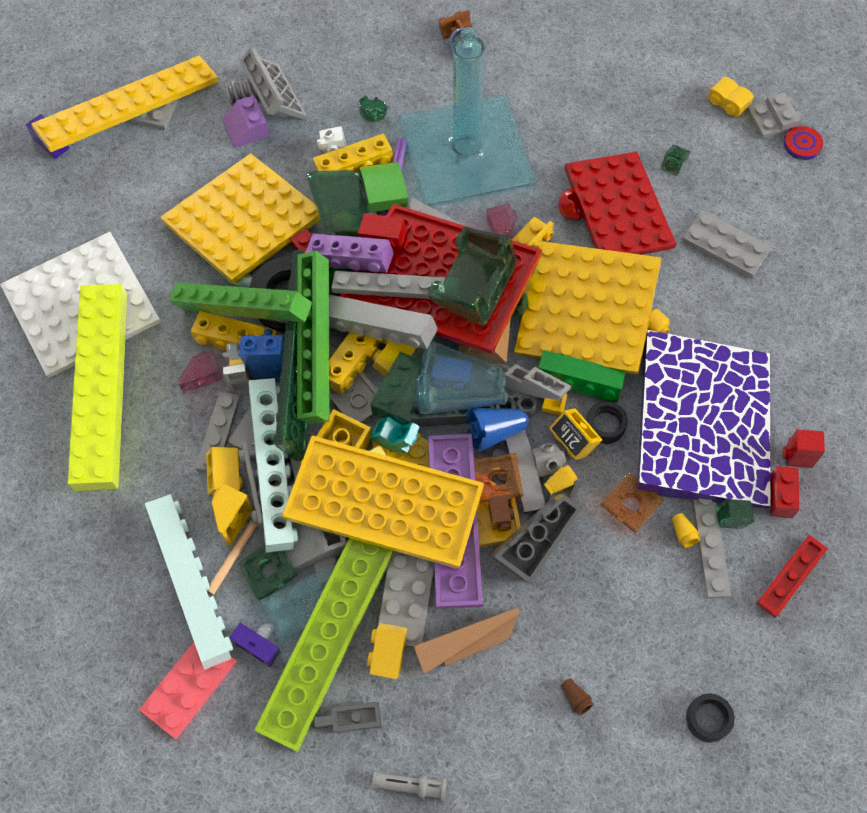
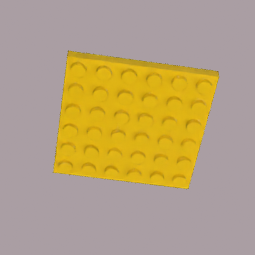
M250 153L160 218L169 229L234 285L291 242L290 238L306 228L309 229L325 217V214L320 207Z
M540 241L538 249H542V256L532 274L514 354L541 359L543 350L638 375L661 266V257Z

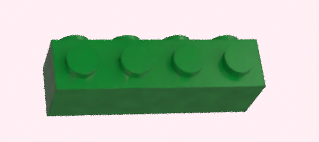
M543 350L538 369L570 385V391L616 403L622 390L626 372Z

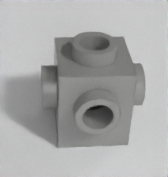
M547 443L539 448L531 449L539 477H551L566 463L564 451H560L556 444Z

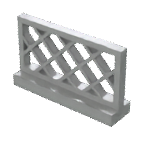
M250 47L239 61L267 113L274 115L276 111H280L300 119H305L307 115L280 66L261 58L256 49Z

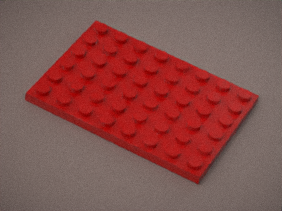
M393 204L386 216L404 218L407 231L401 251L393 250L394 254L387 273H376L458 278L459 287L456 301L342 293L340 297L432 315L438 328L435 333L436 336L493 354L542 256V249ZM364 270L354 271V272H362V273H375V272L364 271Z

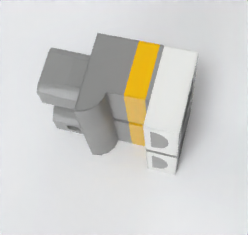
M239 343L227 344V352L222 353L227 367H223V373L231 393L249 390V380H251L249 370L238 356Z

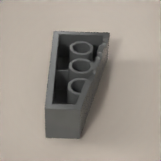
M556 495L492 551L489 556L520 579L531 584L583 508L565 495Z

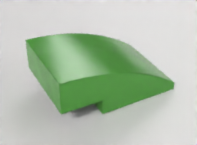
M398 162L360 167L369 213L390 210L393 204L402 207L407 206L408 194Z

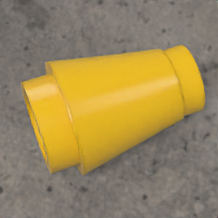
M566 465L565 467L561 466L543 485L548 493L552 495L574 485L578 478L570 466Z
M683 513L672 517L671 520L679 544L683 545L684 548L696 545L700 541V533Z

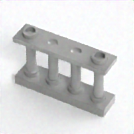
M294 433L285 434L282 445H287L288 462H286V465H289L290 475L293 480L287 486L293 488L301 464ZM245 441L242 442V450L238 451L240 463L245 465L254 508L251 511L252 523L257 524L258 531L263 530L262 511L258 501L260 499V492L256 491L254 479H258L257 470L252 471L250 459H256L255 450L248 451Z

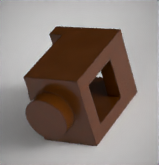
M511 494L489 497L488 508L492 530L498 529V531L503 532L511 529V520H514Z

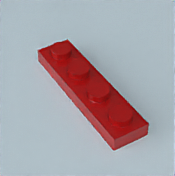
M808 535L756 604L776 618L828 548Z

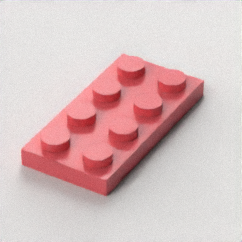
M193 642L139 711L177 739L237 661L231 657L228 661L204 670Z

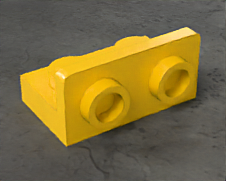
M534 216L512 240L539 248L540 241H549L552 238L554 223L550 221L546 225Z

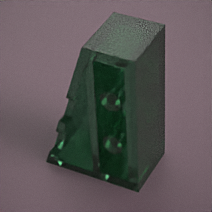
M401 351L399 352L370 404L373 416L380 419L390 417L401 425L412 423L420 375L419 359Z

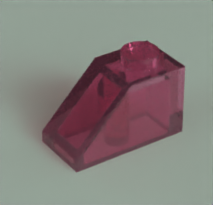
M510 203L487 209L486 220L491 233L509 239L515 229V222L518 220L516 211L511 209Z
M213 350L201 352L191 358L178 380L183 393L223 380Z

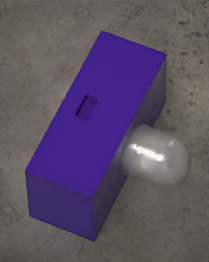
M240 622L229 637L235 645L269 667L272 666L281 652L278 646L268 641L273 632V626L268 622L261 624L256 632Z

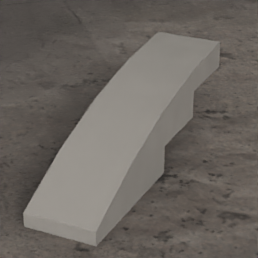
M504 364L492 365L485 371L484 376L509 389L540 398L560 400L571 389V386L536 367L528 371L517 364L511 368Z
M524 430L506 439L505 443L517 492L520 495L523 513L539 511L545 506V501L531 447Z

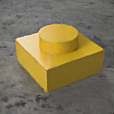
M567 394L560 400L545 398L542 412L560 416L565 408Z

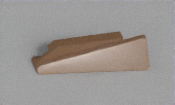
M514 608L414 646L415 655L423 674L442 663L446 667L508 641L519 616V608Z

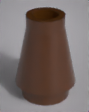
M572 678L567 679L561 684L560 687L564 691L573 712L580 716L593 707L592 697L579 687Z

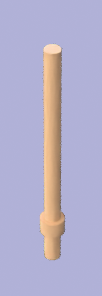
M276 481L273 486H279L281 483ZM252 519L210 583V589L207 591L211 594H215L257 528V524H253Z

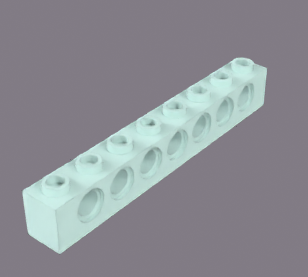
M275 378L249 380V398L266 552L292 550L294 542L298 541L297 529L292 528L291 521L284 520L282 517L292 487L287 486V479L290 478L289 465H285L284 458H288L287 445H282V438H285V427L280 425L279 418H283L282 405L278 406L277 399H281L280 386H275ZM264 401H268V402H270L271 404H270V405H262L261 403L264 402ZM272 421L273 424L265 425L263 422ZM268 440H272L275 442V444L267 445L265 442ZM274 460L277 461L278 464L275 466H271L267 462ZM271 481H278L281 484L279 486H271L269 483ZM275 501H279L283 505L281 507L276 508L272 506V503ZM282 522L286 526L282 529H277L274 527V524Z

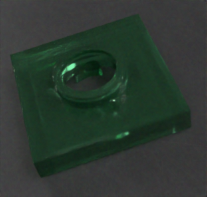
M265 545L238 563L259 601L264 600L298 576L284 550L266 552ZM274 563L275 567H277L276 573L265 578L263 575L264 567L267 564Z

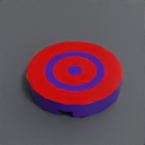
M808 126L792 128L784 139V148L788 154L796 159H814L820 154L823 147V138L820 133Z

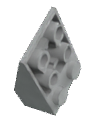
M292 522V528L297 529L298 541L294 542L292 550L278 551L284 573L287 574L311 566L314 563L341 556L347 543L345 537Z

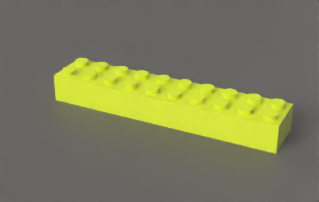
M122 284L80 285L68 485L74 491L118 489L127 293Z

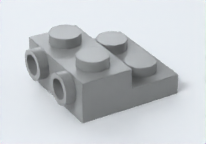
M785 92L768 96L766 102L751 105L747 108L762 139L786 133L792 128L798 127L801 121L800 112L795 111L793 108V99L790 96L787 97Z

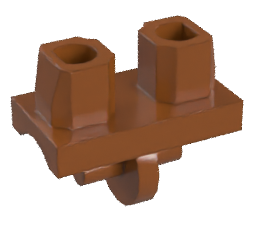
M469 10L458 11L453 16L443 17L438 20L443 39L449 38L456 29H472Z

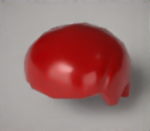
M573 189L563 191L558 200L560 214L569 220L582 217L581 213H577L579 206L576 202V192Z

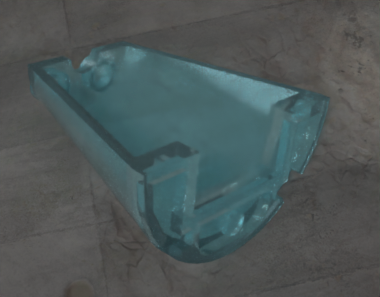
M431 341L428 348L424 350L421 363L423 365L422 374L419 375L418 409L420 413L426 415L506 405L508 395L504 389L506 377H503L502 367Z

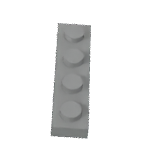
M219 392L196 463V471L207 473L206 453L212 447H226L241 399L240 395Z

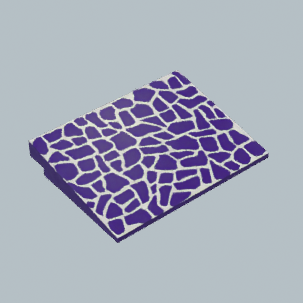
M647 330L644 349L637 477L638 490L658 492V496L692 500L700 498L712 500L711 502L770 508V353Z

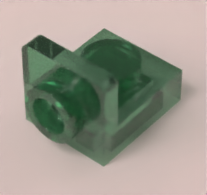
M673 144L665 154L661 170L678 176L682 165L688 159L691 151Z

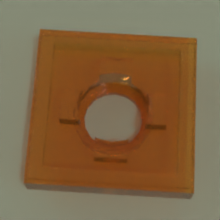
M517 453L474 460L476 481L484 483L479 503H486L489 497L509 494H511L512 498L523 496ZM502 473L506 476L507 482L504 485L493 486L491 478L494 474Z
M629 472L601 502V506L636 533L664 500L654 491L638 490L637 478ZM633 497L637 499L640 504L639 509L631 512L630 509L626 508L623 505L626 498Z

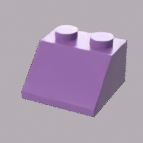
M254 95L236 101L222 119L234 148L270 136L267 122Z

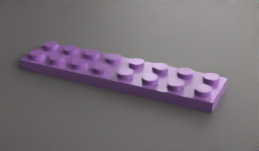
M472 434L428 436L430 468L475 480ZM477 511L460 569L434 562L436 609L483 607Z

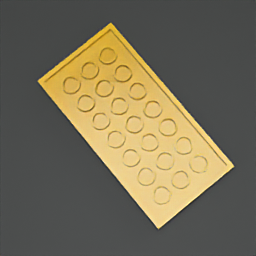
M312 436L282 517L284 520L460 569L484 483Z

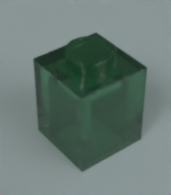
M727 499L715 506L719 528L743 529L755 522L754 512L749 500Z

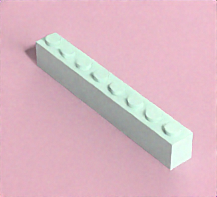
M170 494L145 503L204 670L230 660L229 651L233 650L229 636L223 637L221 630H224L225 626L221 616L216 617L214 610L218 609L214 596L209 597L206 591L210 589L207 577H201L199 571L203 570L199 557L194 558L192 551H195L196 548L192 537L189 539L186 537L185 533L189 532L185 519L180 520L178 514L182 513L178 500L173 502Z

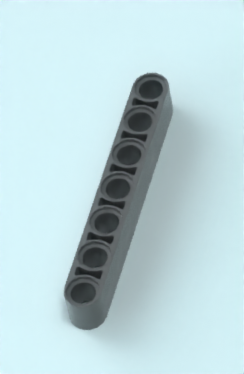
M519 394L399 402L391 405L389 417L401 425L413 422L420 427L470 424V422L466 423V413L461 414L458 412L459 410L468 411V409L472 408L500 409L501 407H508L509 409H521L527 414L528 419H531L535 414L536 399L532 395ZM528 405V406H530L531 408H530V409H524V408H522V406ZM444 411L446 414L438 415L437 412ZM423 412L425 415L419 417L415 414ZM396 414L404 415L401 418L394 417Z

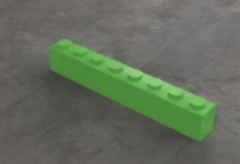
M313 251L298 255L297 292L312 302L306 321L297 322V419L310 425L329 422V260L319 252Z
M176 282L169 299L170 302L187 312L199 313V311L219 315L305 322L312 305L311 301L297 291Z

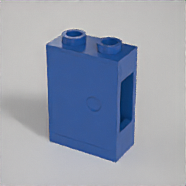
M265 329L262 336H241L238 356L255 380L275 378V382H287L288 377L297 376V358L283 335H272L273 331L271 329Z

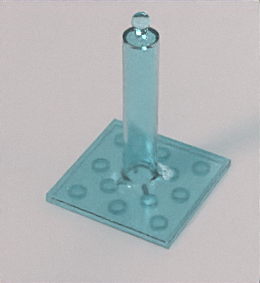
M470 27L463 29L460 37L453 44V105L399 115L422 201L430 207L537 186V181L508 94L483 98L485 48L483 41L477 37L475 29Z

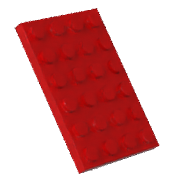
M638 152L565 163L564 170L571 188L576 192V200L595 249L644 255L676 247L677 244Z

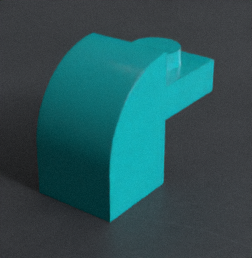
M390 417L378 420L370 439L391 451L408 453L410 446L417 440V432L420 426L413 422L401 425Z

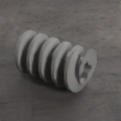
M241 79L238 81V85L233 80L230 86L226 82L227 96L231 105H234L235 99L238 101L253 95L257 99L258 95L249 79H246L244 85Z

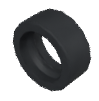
M603 401L592 406L586 421L602 439L600 443L612 444L620 440L625 434L628 418L621 406L614 402ZM604 412L613 414L619 420L618 429L611 433L600 431L594 425L596 415Z
M712 693L702 694L694 699L687 709V727L701 741L709 743L720 741L734 727L735 716L733 708L720 695ZM703 704L716 705L722 711L724 724L717 732H707L698 725L696 712Z

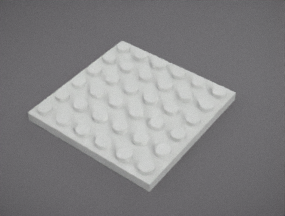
M111 232L101 235L0 284L48 378L75 365L80 285H123L127 293L125 340L161 322Z

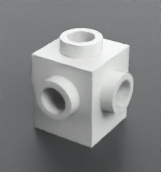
M342 126L319 131L318 148L320 151L323 150L324 154L347 146Z

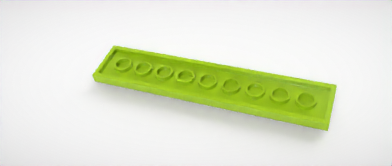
M351 538L348 539L254 731L299 752L314 717L394 553L393 550Z

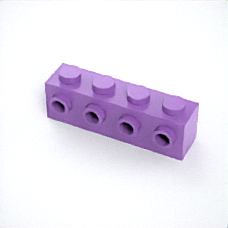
M313 234L305 252H319L329 260V267L334 269L364 270L375 273H387L394 254L389 240L324 234Z

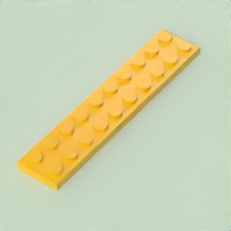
M197 56L31 124L50 152H53L216 84L219 80L218 76L200 56Z

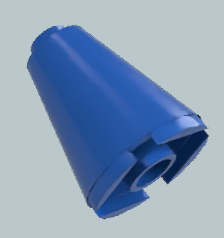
M472 408L466 412V423L470 422L471 428L467 430V433L472 434L473 448L475 450L479 449L478 451H484L524 431L529 423L527 414L521 409Z

